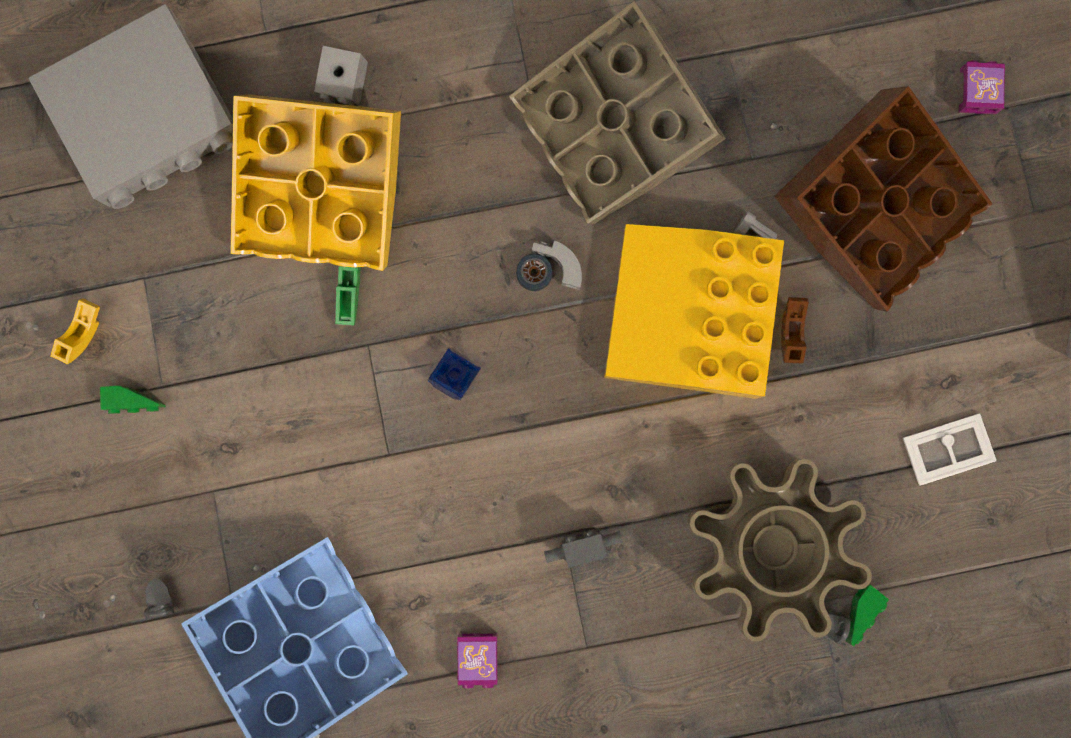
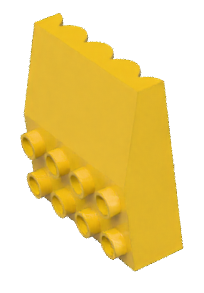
M251 94L234 96L231 254H255L260 257L275 259L292 258L309 263L330 262L331 264L345 267L366 266L383 271L388 265L396 193L401 111Z
M626 224L623 234V246L604 378L753 399L764 397L784 240L702 229Z

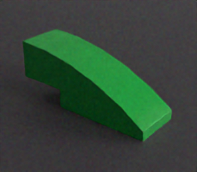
M339 266L338 286H336L335 324L355 325L361 267Z

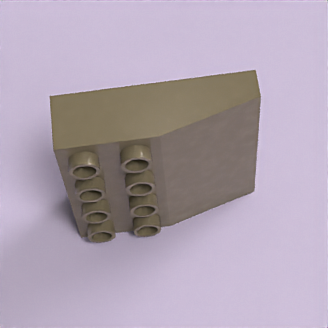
M635 1L509 96L515 106L522 112L525 123L532 134L542 144L543 151L549 162L561 175L567 191L581 207L588 224H596L726 139L648 15Z

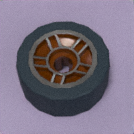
M540 254L526 255L517 265L516 275L518 282L529 291L544 289L552 278L551 263ZM531 270H538L536 276L531 275Z

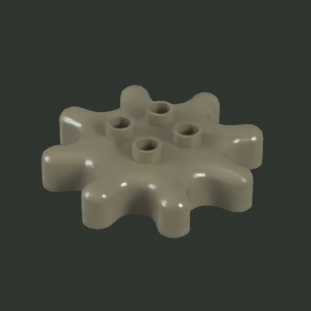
M807 459L791 461L787 466L782 481L778 485L767 487L759 480L752 466L743 463L733 464L726 472V479L733 493V501L729 508L721 513H711L706 510L697 509L689 513L687 517L689 530L700 537L709 539L715 551L712 564L693 576L691 583L693 590L701 598L707 600L714 599L728 592L737 594L742 602V611L738 621L739 630L751 641L758 642L766 638L773 619L782 613H793L800 626L814 637H823L829 633L832 625L824 605L827 592L837 585L863 589L871 582L872 574L870 569L866 565L848 558L843 549L844 535L864 521L866 517L865 507L858 501L848 499L839 500L828 506L820 503L814 493L818 469L814 462Z

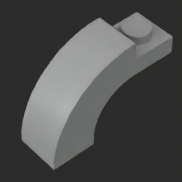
M554 241L552 248L545 242L533 243L532 254H540L556 261L563 271L562 286L580 290L582 272L575 254L568 247L557 241Z

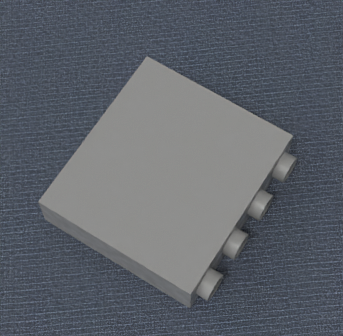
M166 4L28 78L93 199L108 207L112 206L114 209L123 208L134 201L132 194L145 187L147 190L161 188L168 182L167 175L178 169L181 172L194 170L202 163L200 157L211 151L221 154L233 148V117L182 24Z

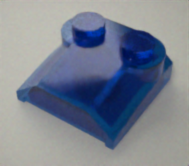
M448 348L428 378V382L452 399L461 401L481 370V367H477Z

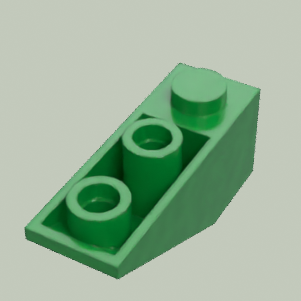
M125 386L100 387L101 410L108 411V414H120V410H127V413H138L140 409H146V412L159 411V408L166 407L165 404Z
M870 584L866 588L859 589L852 599L849 617L852 621H850V631L846 642L853 647L862 641L864 632L867 628L869 629L874 625L875 618L887 608V602L889 601L886 596Z

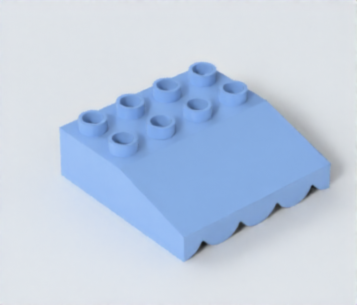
M328 537L181 623L245 738H314L408 674L401 662L396 658L394 650L384 632L376 624L366 601L356 590L346 567L336 556Z

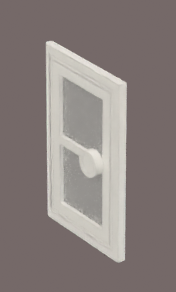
M980 414L903 438L919 486L996 461Z

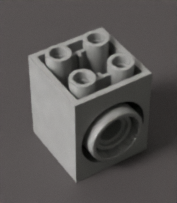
M323 46L314 92L325 103L335 104V102H339L342 105L360 106L368 65L367 60L361 53Z

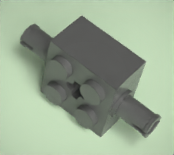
M594 529L584 531L582 536L577 537L576 534L565 536L561 547L544 551L546 562L564 559L567 560L568 568L607 558L606 547L623 543L620 531L602 535L599 531L596 532Z

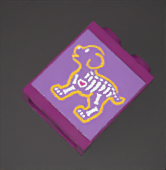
M977 60L965 63L960 68V73H964L963 102L959 105V113H999L1004 109L1005 64H998L996 61L979 63Z
M498 633L458 634V685H462V688H474V685H482V688H493L494 685L498 684Z

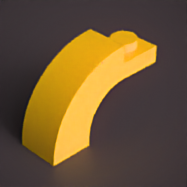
M84 298L78 301L71 325L61 337L54 341L51 357L69 364L86 349L99 325V321L96 319L100 306Z

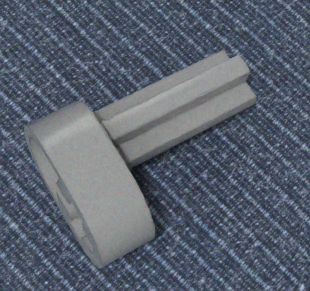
M749 211L745 213L733 231L734 234L745 235L750 229L758 236L776 239L778 235L758 222L756 216Z

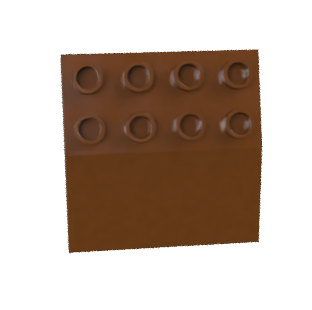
M909 86L881 89L774 196L826 261L873 309L886 312L893 305L894 296L904 293L917 282L921 269L932 265L941 258L946 251V243L963 235L970 228L973 221L972 217L993 205Z

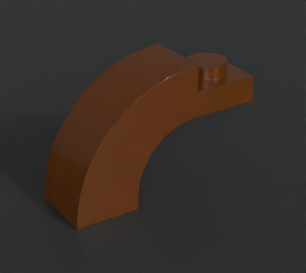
M788 297L786 310L783 311L781 329L784 363H804L807 348L804 327L809 304L808 298Z

